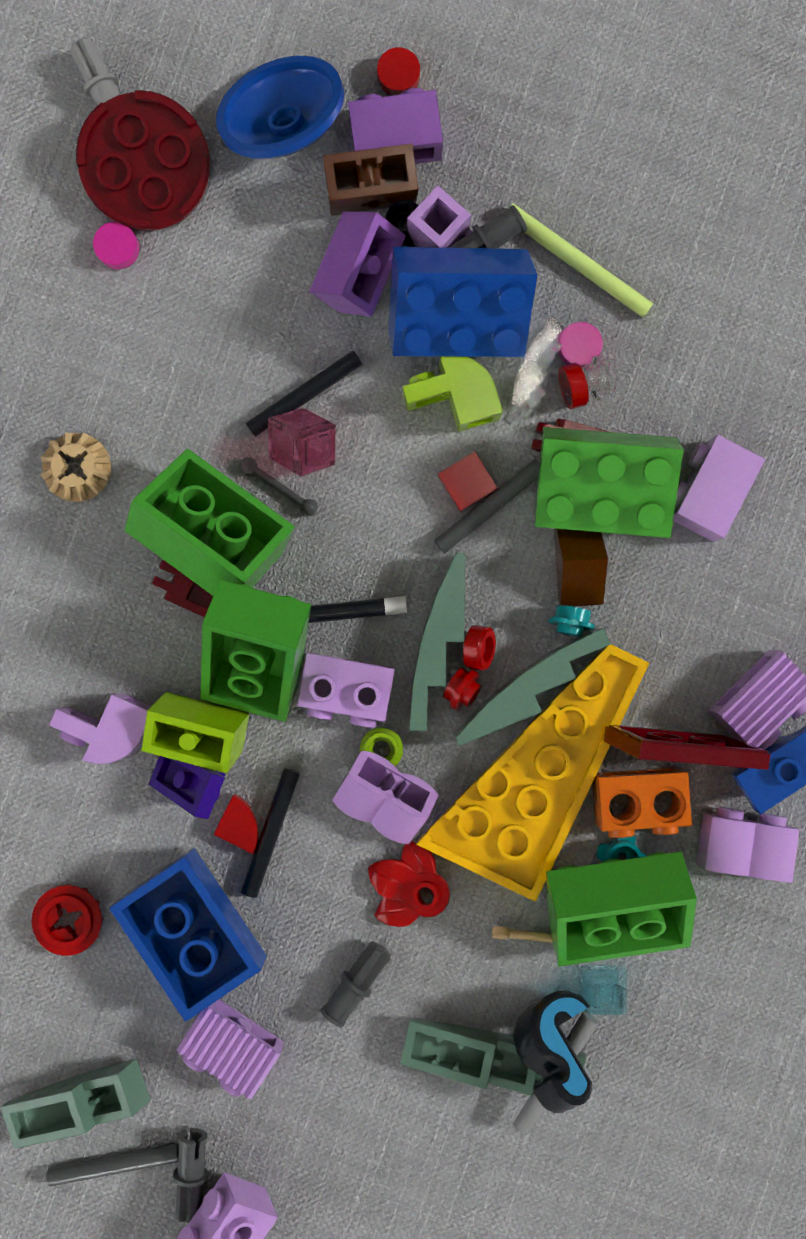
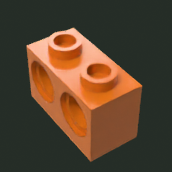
M679 767L597 772L592 783L595 825L602 832L608 831L609 837H632L635 835V829L650 828L652 829V834L671 835L679 833L678 827L692 826L689 775L687 771ZM663 791H670L672 795L671 806L664 812H656L654 809L655 797ZM618 794H627L629 799L627 810L620 815H612L609 810L611 799Z

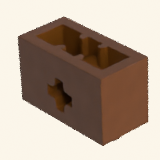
M412 143L323 155L331 215H339L343 211L361 212L390 208L394 203L405 200L417 202L419 188Z

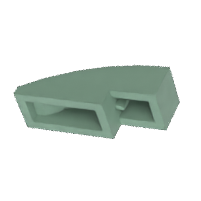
M136 1058L54 1083L6 1102L0 1108L13 1147L17 1149L83 1135L95 1125L133 1117L150 1101V1097Z

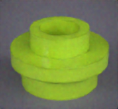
M385 727L374 728L367 732L361 741L360 752L368 751L374 753V744L378 741H385L390 746V752L383 758L396 766L403 755V743L399 735Z

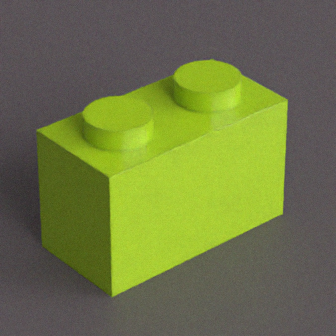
M166 691L147 710L141 751L227 774L243 752L249 713Z

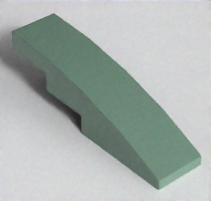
M465 553L455 554L435 596L421 638L412 682L409 731H427L428 686L446 687V642H464Z
M596 628L582 637H578L555 648L517 673L485 700L457 730L454 736L458 745L461 746L542 712L535 695L575 679L576 676L570 661L610 645L604 628Z
M412 1018L409 1022L401 1065L483 1089H487L489 1083L532 1096L534 1086L542 1078L541 1075L524 1065L516 1052L512 1035ZM579 1052L577 1057L584 1067L586 1053Z

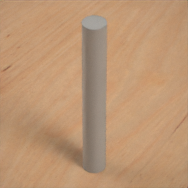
M582 1012L567 1036V1040L576 1055L579 1054L598 1024V1021L586 1012ZM534 1091L513 1123L514 1127L525 1135L529 1134L544 1110Z

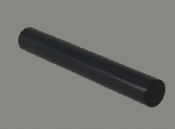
M351 351L247 421L246 425L255 437L362 366V362L357 354Z
M284 768L241 889V893L248 897L257 898L300 776V773L295 770Z

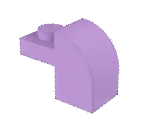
M438 185L407 218L408 233L416 247L449 248L473 232L470 229L471 214Z
M124 693L112 694L100 720L71 707H64L55 710L49 726L60 730L59 737L69 743L78 746H84L86 742L89 743L83 761L94 764L112 763L135 753L142 747L147 710L151 705Z

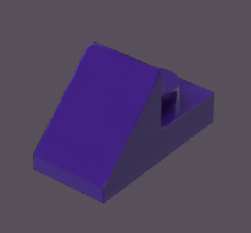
M159 756L148 785L194 817L209 819L213 806L219 797L226 773Z

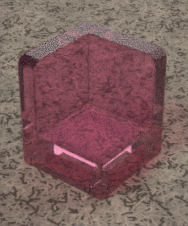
M305 408L268 418L269 456L273 461L299 476L335 465V424Z

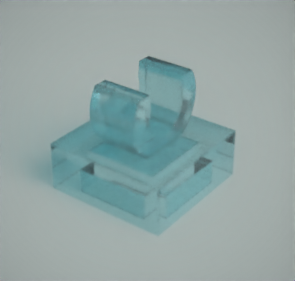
M581 965L580 995L590 1005V1007L582 1012L598 1015H627V969L624 966Z

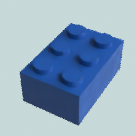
M393 247L388 322L393 356L525 357L538 275L528 249Z
M192 848L123 895L109 908L185 1022L260 972L267 958L266 953L195 848Z

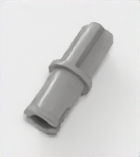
M83 38L79 42L72 44L71 54L86 83L84 85L86 95L92 97L96 106L101 102L104 103L118 96L119 92L116 87L118 81L114 74L108 72L96 45L88 38Z

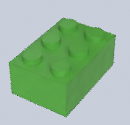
M543 427L534 511L535 527L671 538L684 451L678 438Z
M187 448L132 500L124 531L214 596L220 579L254 587L283 554L295 526Z
M220 579L202 623L200 699L286 722L300 680L311 604L299 601L291 596H280L254 589L247 584H235Z
M682 851L667 854L656 852L646 857L626 860L609 859L599 864L579 867L567 865L557 870L546 871L548 923L558 967L691 947L697 897Z

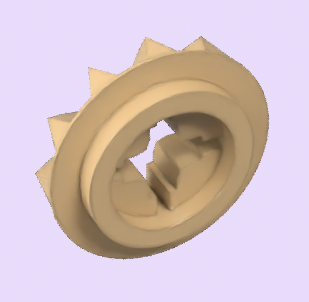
M65 432L58 439L49 441L48 449L44 455L40 456L42 460L41 477L44 479L49 491L64 500L82 502L92 499L105 488L109 481L111 460L106 448L97 439L84 432ZM64 455L71 456L76 460L82 456L84 457V461L80 466L84 470L83 473L88 477L86 480L74 473L65 476L69 466L65 462Z

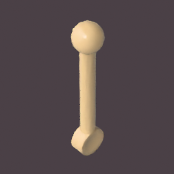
M504 926L492 927V937L495 939L505 940L511 938L553 943L552 936L548 933L511 930Z

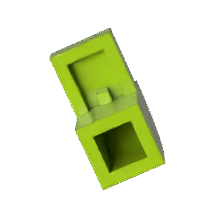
M440 356L439 369L441 375L434 376V372H424L411 377L409 384L402 386L407 412L449 400L458 432L498 421L503 413L492 377L481 364L468 357Z

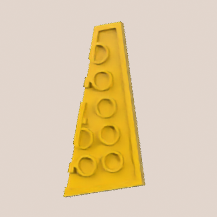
M611 644L603 647L576 675V678L569 682L416 841V845L536 902L547 880L546 871H551L610 747V744L604 742L605 726L621 724L648 668L649 662Z

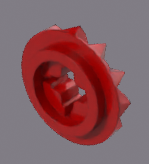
M70 883L51 888L39 898L32 912V929L36 939L46 950L61 956L76 955L85 951L99 937L104 920L99 908L100 901L94 899L89 894L88 888H79L72 886ZM61 908H65L68 913L81 910L82 914L74 922L76 930H73L69 924L54 928L53 925L59 922V919L63 916Z

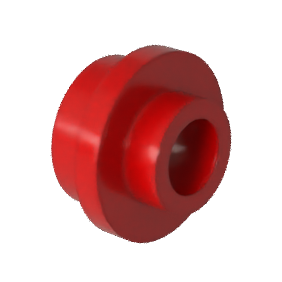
M460 668L451 678L444 691L443 698L450 701L452 709L458 710L462 705L469 708L475 701L482 688V685L477 683L479 678L478 672L474 670L468 672Z

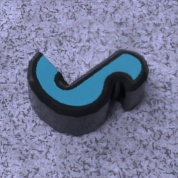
M567 990L553 992L530 1005L517 1018L513 1032L518 1056L525 1066L543 1078L542 1082L534 1086V1094L541 1105L553 1113H564L586 1103L592 1091L591 1079L559 1026L590 1007V1005L581 995Z

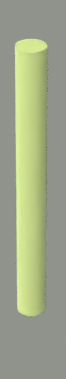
M511 204L518 209L527 226V231L524 233L644 318L654 303L517 205Z

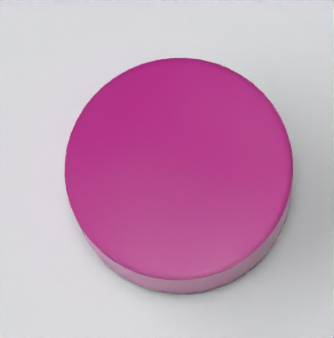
M117 222L106 223L96 231L93 238L95 254L104 265L111 269L120 270L128 268L138 258L140 251L139 241L128 226Z
M587 322L572 323L564 329L558 340L557 350L559 357L566 365L577 363L581 368H586L593 364L600 355L603 340L598 329Z

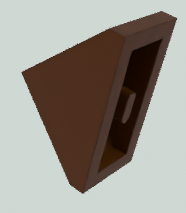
M554 528L559 605L573 607L603 605L608 556L602 533Z

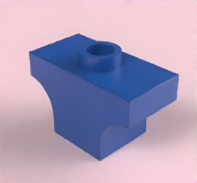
M806 726L792 734L780 736L771 746L764 749L771 754L769 770L740 767L731 774L755 812L759 814L764 813L806 785Z

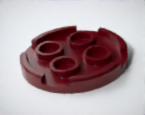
M135 90V92L113 97L104 103L101 102L85 120L77 140L76 165L78 166L79 176L87 195L104 215L114 222L128 226L130 229L157 231L177 225L194 212L206 193L211 170L206 139L193 116L178 102L167 96L152 91Z

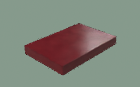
M620 725L605 726L604 742L638 759L769 770L771 754L767 750L727 735Z

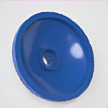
M289 56L267 62L245 74L227 91L220 102L216 114L218 132L224 144L230 150L245 157L276 159L299 152L321 138L337 118L344 100L342 81L336 69L330 63L320 58Z

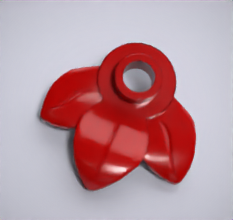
M414 841L404 845L401 860L384 859L368 867L372 886L379 895L384 897L374 915L380 922L395 927L409 926L419 916L434 917L439 915L449 904L450 889L445 879L436 872L435 857L429 850L416 845ZM423 887L432 890L434 895L432 903H427L421 898Z

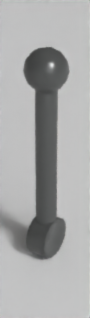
M246 457L241 461L240 469L244 474L255 475L299 505L304 515L311 516L316 513L318 506L314 500H305L258 468V464L253 458Z

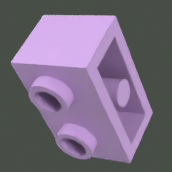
M307 653L297 706L307 708L306 715L310 717L332 720L333 713L351 716L349 722L351 724L375 728L376 721H386L395 668Z
M224 1172L213 1189L209 1190L205 1195L202 1205L189 1224L180 1231L177 1239H264L278 1219V1216L265 1187Z

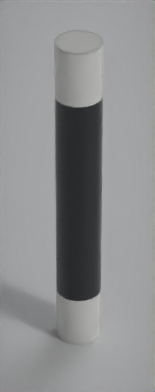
M406 596L312 605L309 623L407 613Z

